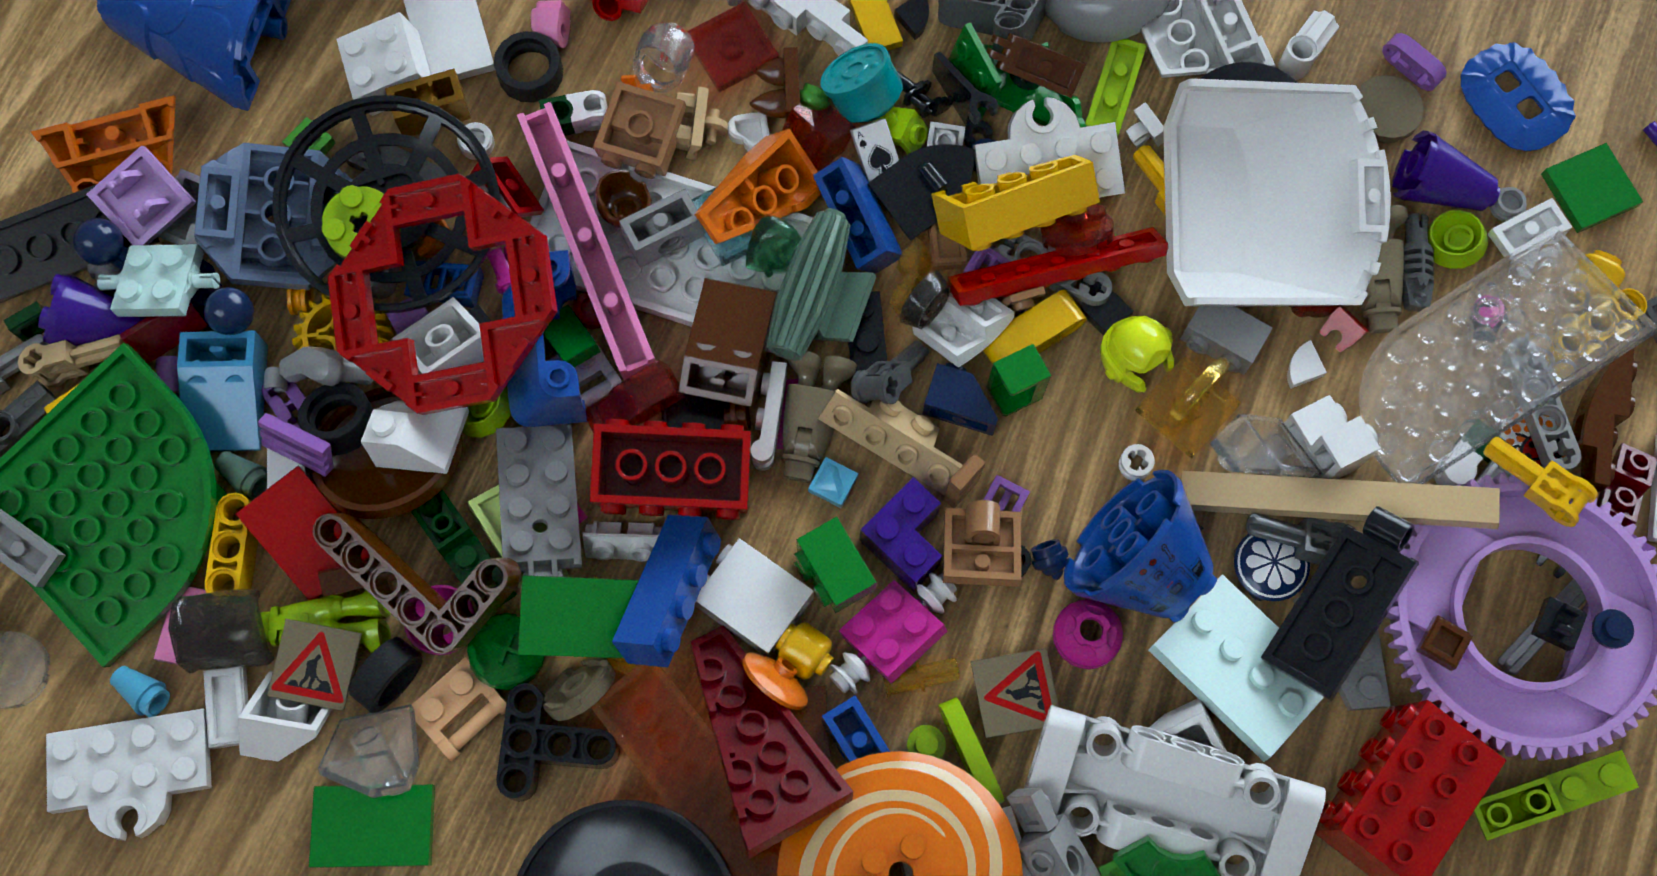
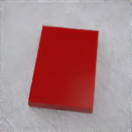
M298 465L239 510L236 516L308 600L316 599L322 594L318 571L339 567L340 565L315 541L313 525L321 515L338 512ZM337 522L334 526V534L339 539L342 529L341 525ZM365 547L361 552L362 561L369 557V552Z

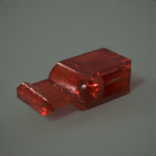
M658 359L615 386L610 391L609 396L587 407V422L592 431H594V424H605V419L628 420V424L637 426L664 411V408L667 409L685 398L686 395L679 392L680 384L670 366Z

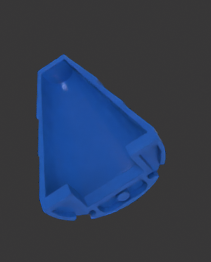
M97 0V10L110 30L153 60H161L189 81L196 82L232 107L249 111L260 83L259 78L250 65L268 15L285 17L291 0Z

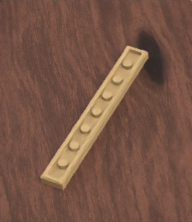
M1182 471L1181 482L1193 511L1256 513L1259 515L1366 521L1371 511L1376 506H1380L1413 524L1484 529L1499 528L1500 488Z

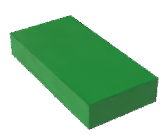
M568 304L560 309V319H552L543 332V335L559 358L570 363L574 368L601 352L597 343Z

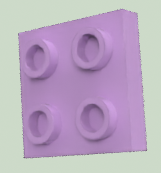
M142 145L86 194L106 217L120 229L121 233L132 245H149L196 203L149 149Z

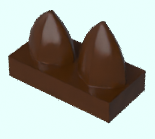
M798 47L783 48V57L771 59L755 71L756 75L765 82L775 86H783V89L768 91L750 102V106L762 114L770 117L785 118V128L799 127L800 121Z

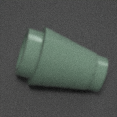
M230 451L223 452L216 459L215 469L237 493L254 500L267 490L266 467L242 458Z

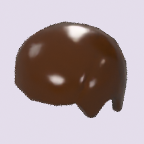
M628 170L608 172L598 181L595 190L597 210L600 216L613 226L621 228L619 220L652 205V199L646 183L633 179Z

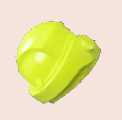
M1144 315L1127 317L1114 323L1104 334L1100 346V356L1106 370V376L1117 383L1121 382L1138 393H1145L1147 388L1145 387L1144 380L1136 376L1132 371L1139 374L1146 373L1162 362L1165 371H1171L1174 368V357L1171 351L1173 343L1172 332L1161 323Z

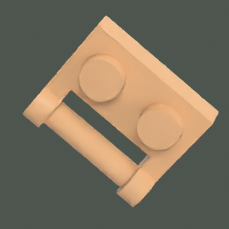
M464 657L408 707L406 711L452 762L461 754L459 750L499 713L502 716L505 714L507 702L494 688L478 680L470 669L469 660ZM484 695L489 702L448 739L443 732Z

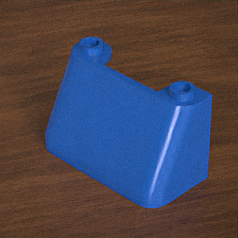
M568 250L549 252L558 311L553 319H560V309L569 299L570 301L577 300L576 282ZM511 284L502 296L503 319L515 317ZM542 333L508 383L509 408L513 419L524 427L587 422L585 400H582L576 369L566 361H545L544 336Z

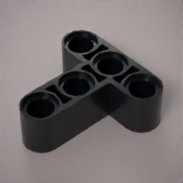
M519 684L509 692L507 698L496 777L497 787L505 797L513 801L522 802L530 799L536 793L541 764L608 769L617 762L620 755V746L617 740L609 732L601 729L546 725L547 712L543 707L544 703H546L544 701L545 695L532 684ZM529 694L536 695V707L529 713L520 712V700ZM522 733H529L532 737L531 746L524 752H515L513 744L515 738ZM559 737H569L571 740L570 750L563 756L554 755L552 752L554 741ZM598 740H607L610 743V752L603 759H594L591 756L592 745ZM517 772L525 773L527 780L525 787L519 792H510L508 788L510 777Z

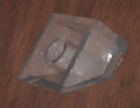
M1239 413L1210 443L1218 454L1217 460L1220 465L1230 472L1319 478L1323 474L1280 418Z
M412 704L382 710L378 713H367L340 719L318 767L320 775L372 798L386 795L395 796L410 791L420 766L415 711Z

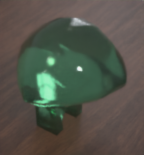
M774 215L762 217L753 229L746 252V268L763 272L768 278L774 274L786 273L794 250L802 237L794 226L786 220Z

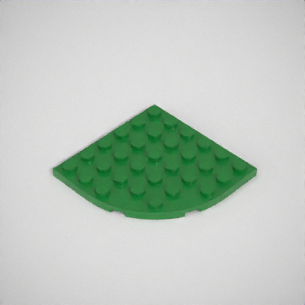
M122 343L0 458V509L66 555L44 587H35L27 580L25 581L102 667H111L177 603L194 580L210 545L217 507L214 465L209 447L200 427L176 394L140 355L126 343Z

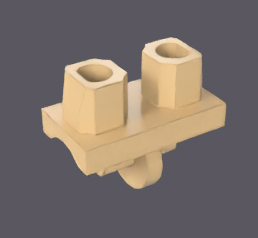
M698 86L695 94L676 93L675 98L685 101L687 106L683 117L690 118L689 126L680 124L675 137L677 142L676 148L686 151L685 159L696 161L697 151L702 147L703 134L706 135L705 143L709 145H715L717 137L727 134L728 123L719 118L720 111L718 109H710L709 116L705 117L709 88Z

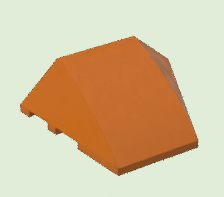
M172 95L138 104V108L75 124L66 122L34 130L31 133L41 143L52 159L53 165L56 169H59L71 186L73 193L98 184L141 145L147 147L172 175L176 96Z

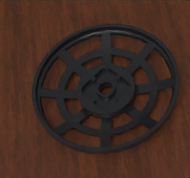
M397 95L370 96L351 100L328 110L314 119L298 134L286 151L277 171L273 190V218L277 236L284 252L299 274L317 291L330 298L328 284L310 270L295 246L296 242L317 238L324 251L337 265H341L344 261V258L331 248L322 232L323 201L327 187L340 193L346 186H365L385 194L389 188L425 181L419 175V172L427 157L438 164L447 176L458 174L452 162L439 149L432 146L441 125L452 131L466 144L480 165L481 170L465 177L479 187L487 184L488 193L500 202L497 178L488 154L476 136L461 121L443 109L419 99ZM377 111H400L417 114L427 118V121L419 139L397 133L373 135L366 114ZM352 119L358 140L340 149L327 161L324 167L303 156L323 133L340 122ZM400 146L413 149L405 166L383 164L377 147ZM360 152L364 153L368 169L356 176L352 182L335 174L347 160ZM297 169L316 180L311 197L312 224L289 228L287 197L292 176ZM465 215L456 217L453 230L436 224L434 221L400 228L404 266H401L403 271L369 273L370 281L378 283L407 282L412 301L402 303L373 302L374 313H402L421 309L445 299L461 288L478 271L491 248L477 251L469 248L468 237L463 235L466 227ZM367 216L355 218L352 221L355 226V233H358L367 220ZM426 236L445 244L433 258L417 266L412 247L420 243ZM455 249L475 256L469 266L454 281L439 291L428 296L426 295L421 277L441 266Z

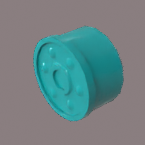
M877 43L863 44L841 54L825 69L820 81L824 93L830 97L840 116L845 121L852 123L869 122L882 117L892 109L903 90L902 80L891 62L887 49Z

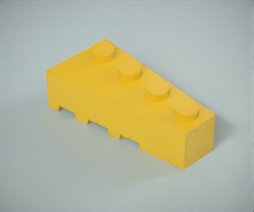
M1071 155L1029 167L1030 174L1028 175L1023 172H1008L997 175V183L977 185L976 182L961 185L962 192L947 196L944 190L931 193L939 232L941 235L972 251H981L990 248L992 242L1000 239L1020 237L1024 234V230L1033 227L1050 226L1056 222L1057 218L1062 216L1082 214L1087 211V207L1100 203L1093 161L1077 155Z

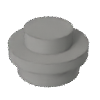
M1501 188L1498 200L1493 206L1489 207L1490 211L1498 220L1506 222L1526 211V197L1517 188Z

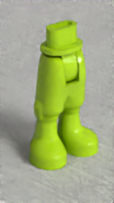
M367 590L360 595L348 598L330 595L282 607L272 606L270 612L255 613L253 637L256 643L270 642L271 646H279L285 620L291 619L362 633L360 643L372 654L379 646L391 639L390 627L382 619L390 617L391 613ZM346 616H368L375 618L346 624L339 622L340 619Z

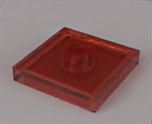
M745 2L687 31V43L689 44L690 35L691 49L718 92L756 74L755 71L765 62L779 58L778 52Z

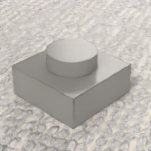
M1042 788L1016 789L1006 797L1024 832H1049L1059 824L1053 811L1052 802L1044 794Z

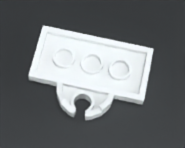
M1044 98V106L1050 113V121L1046 126H1040L1034 122L1032 113L1035 103L1034 100H1031L1013 113L1008 124V140L973 145L978 184L997 183V175L1008 172H1023L1028 175L1030 174L1029 167L1077 155L1093 161L1099 198L1125 193L1115 122L1080 128L1075 113L1067 104L1055 98Z
M203 708L46 734L47 812L57 814L88 809L90 820L100 832L114 839L126 841L127 832L123 829L121 820L127 811L136 809L138 821L133 828L135 836L139 838L148 836L161 824L165 825L171 812L172 795L212 788L206 710Z

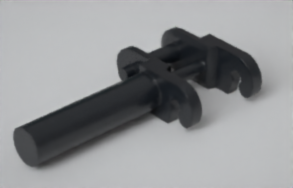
M896 70L902 80V91L906 93L903 104L905 106L912 104L921 110L920 117L925 118L929 115L936 117L951 107L954 98L950 95L942 98L936 97L932 100L925 95L932 84L929 80L915 83Z

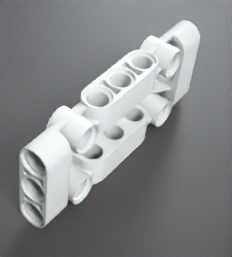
M1053 705L1049 707L1024 788H1042L1044 794L1052 802L1055 815L1065 813L1078 836L1084 837L1092 833L1096 834L1097 839L1102 844L1116 850H1121L1147 835L1158 847L1171 853L1192 854L1204 850L1221 876H1300L1326 796L1324 787L1277 774L1265 764H1244L1243 759L1233 753L1144 726L1135 725L1129 729L1120 726L1110 717L1101 716L1093 718ZM1100 734H1109L1114 738V741L1110 745L1101 746L1094 741V738ZM1257 782H1267L1270 784V787L1262 793H1255L1250 790L1252 785ZM1077 807H1085L1091 813L1086 817H1076L1071 811ZM1233 855L1245 857L1244 861L1240 864L1233 865L1226 862Z

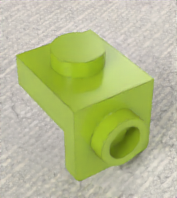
M892 107L885 115L873 120L875 122L880 119H886L894 145L901 146L907 155L921 149L929 133L928 126L915 109Z

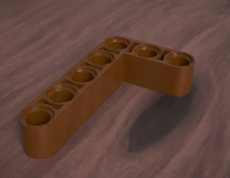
M324 514L313 525V536L318 545L429 650L437 654L449 653L465 648L521 581L520 567L511 558L501 557L483 560L450 599L446 601L353 514ZM337 522L341 525L342 529L339 539L334 534V526ZM364 547L369 552L367 565H364L361 560V552ZM496 566L500 567L503 571L504 576L501 585H497L492 577ZM391 573L397 579L395 591H392L388 584V578ZM471 595L478 602V611L475 615L468 609V600ZM418 599L425 606V614L422 618L417 614L415 608ZM446 625L453 632L451 644L447 643L443 636V630Z

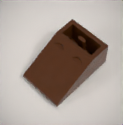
M709 278L704 279L684 355L679 386L680 393L750 407L759 401L768 352L766 346L778 292Z

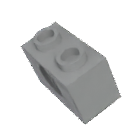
M686 189L619 220L623 238L640 268L705 236L703 226L694 215L697 209Z
M1065 813L1056 815L1059 824L1049 832H1026L1019 843L1021 858L1031 876H1101Z

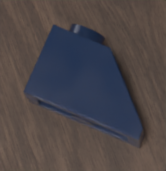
M937 363L922 414L993 436L998 418L974 375L966 372L967 370L963 366L957 367L953 363H946L945 365Z

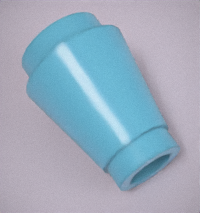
M127 666L119 667L110 678V684L115 687L117 692L136 714L140 716H156L169 702L170 692L166 690L165 683L130 669Z

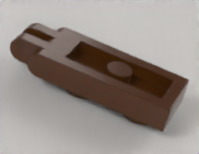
M1009 33L1007 39L993 34L991 42L1003 46L1002 52L987 48L986 52L989 57L998 60L995 67L1072 98L1086 64L1013 33Z

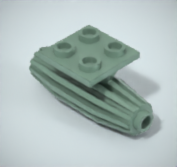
M827 208L825 212L820 211V213L817 212L792 255L774 304L766 346L770 352L779 357L800 361L813 340L853 342L877 276L871 272H842L851 225L846 220L845 214L836 209Z

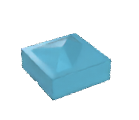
M825 457L808 488V492L842 508L859 473Z

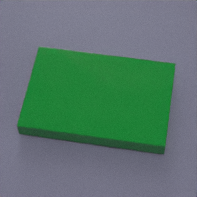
M522 575L518 655L623 658L612 643V640L639 580Z
M435 785L314 786L309 867L432 866Z

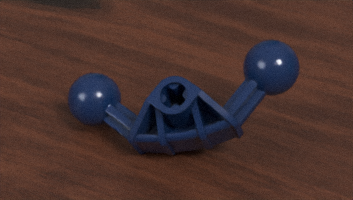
M102 218L86 220L78 226L73 236L74 249L83 261L96 266L111 263L120 270L123 269L129 249L124 246V238L120 229L111 221ZM202 259L200 273H216L214 267ZM220 282L218 289L199 288L191 298V303L205 320L208 327H211L217 333L236 335L245 331L252 323L254 317L253 303L247 294L239 289L223 288Z

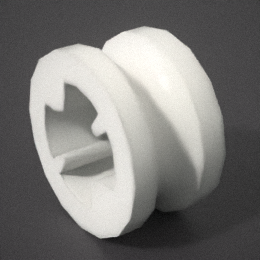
M1133 444L1128 446L1119 459V470L1125 478L1131 481L1137 478L1140 480L1145 479L1155 464L1154 455L1144 445ZM1131 455L1132 459L1136 455L1143 458L1141 464L1145 469L1142 470L1140 466L1137 470L1130 467L1132 461L1128 456Z

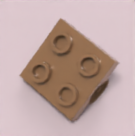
M990 500L973 501L967 505L966 509L945 508L943 583L1020 587L1022 580L1021 512L1000 511V505Z

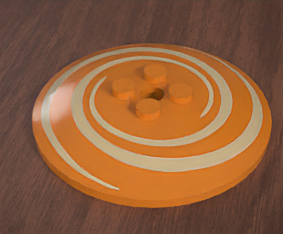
M904 751L871 754L837 768L836 770L853 790V800L782 840L777 867V876H889L890 867L895 863L902 862L911 868L913 876H1023L1022 860L1014 830L1006 814L991 793L974 777L947 761L934 756Z

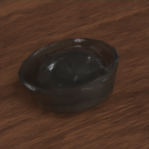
M940 271L930 272L916 285L902 307L900 313L901 323L923 329L938 316L951 293V286Z

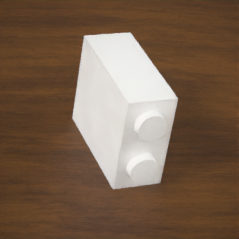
M739 538L734 546L728 544L719 554L716 560L719 566L711 576L707 575V581L700 590L695 606L720 625H724L727 630L759 653L772 657L776 651L775 645L782 634L791 624H796L813 601L814 591Z

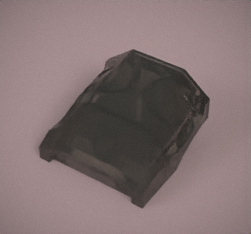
M259 589L220 590L201 595L180 596L171 606L168 625L176 663L188 673L207 669L270 664L274 660V655L268 649L258 604V598L260 597Z

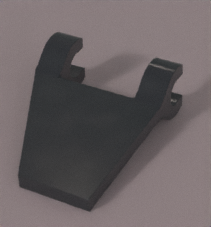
M941 51L934 54L932 72L947 97L950 95L954 98L952 105L965 124L964 143L966 147L972 148V145L976 142L972 136L975 133L982 134L984 138L992 139L993 130L987 122L981 120L982 115L977 109L985 107L989 110L991 116L996 115L998 112L996 99L991 95L978 91Z

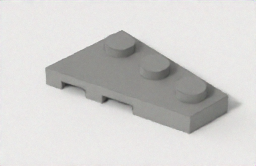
M1378 629L1338 691L1348 711L1384 709L1391 706Z

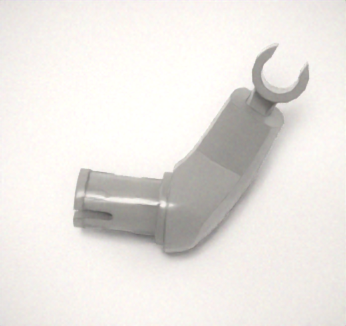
M306 346L282 359L279 367L265 369L264 389L274 388V392L287 391V381L295 383L307 378L328 386H334L340 381L369 386L373 379L366 375V372L356 364L343 358L335 350Z

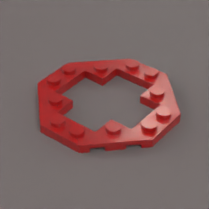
M459 173L387 189L379 201L382 205L371 221L366 220L349 245L352 249L342 264H336L327 277L337 352L365 371L366 375L384 389L406 403L405 405L417 414L427 415L495 402L558 312L547 236ZM465 215L470 249L477 251L506 245L515 317L479 324L484 362L418 374L413 339L404 338L378 344L369 273L404 266L400 228Z

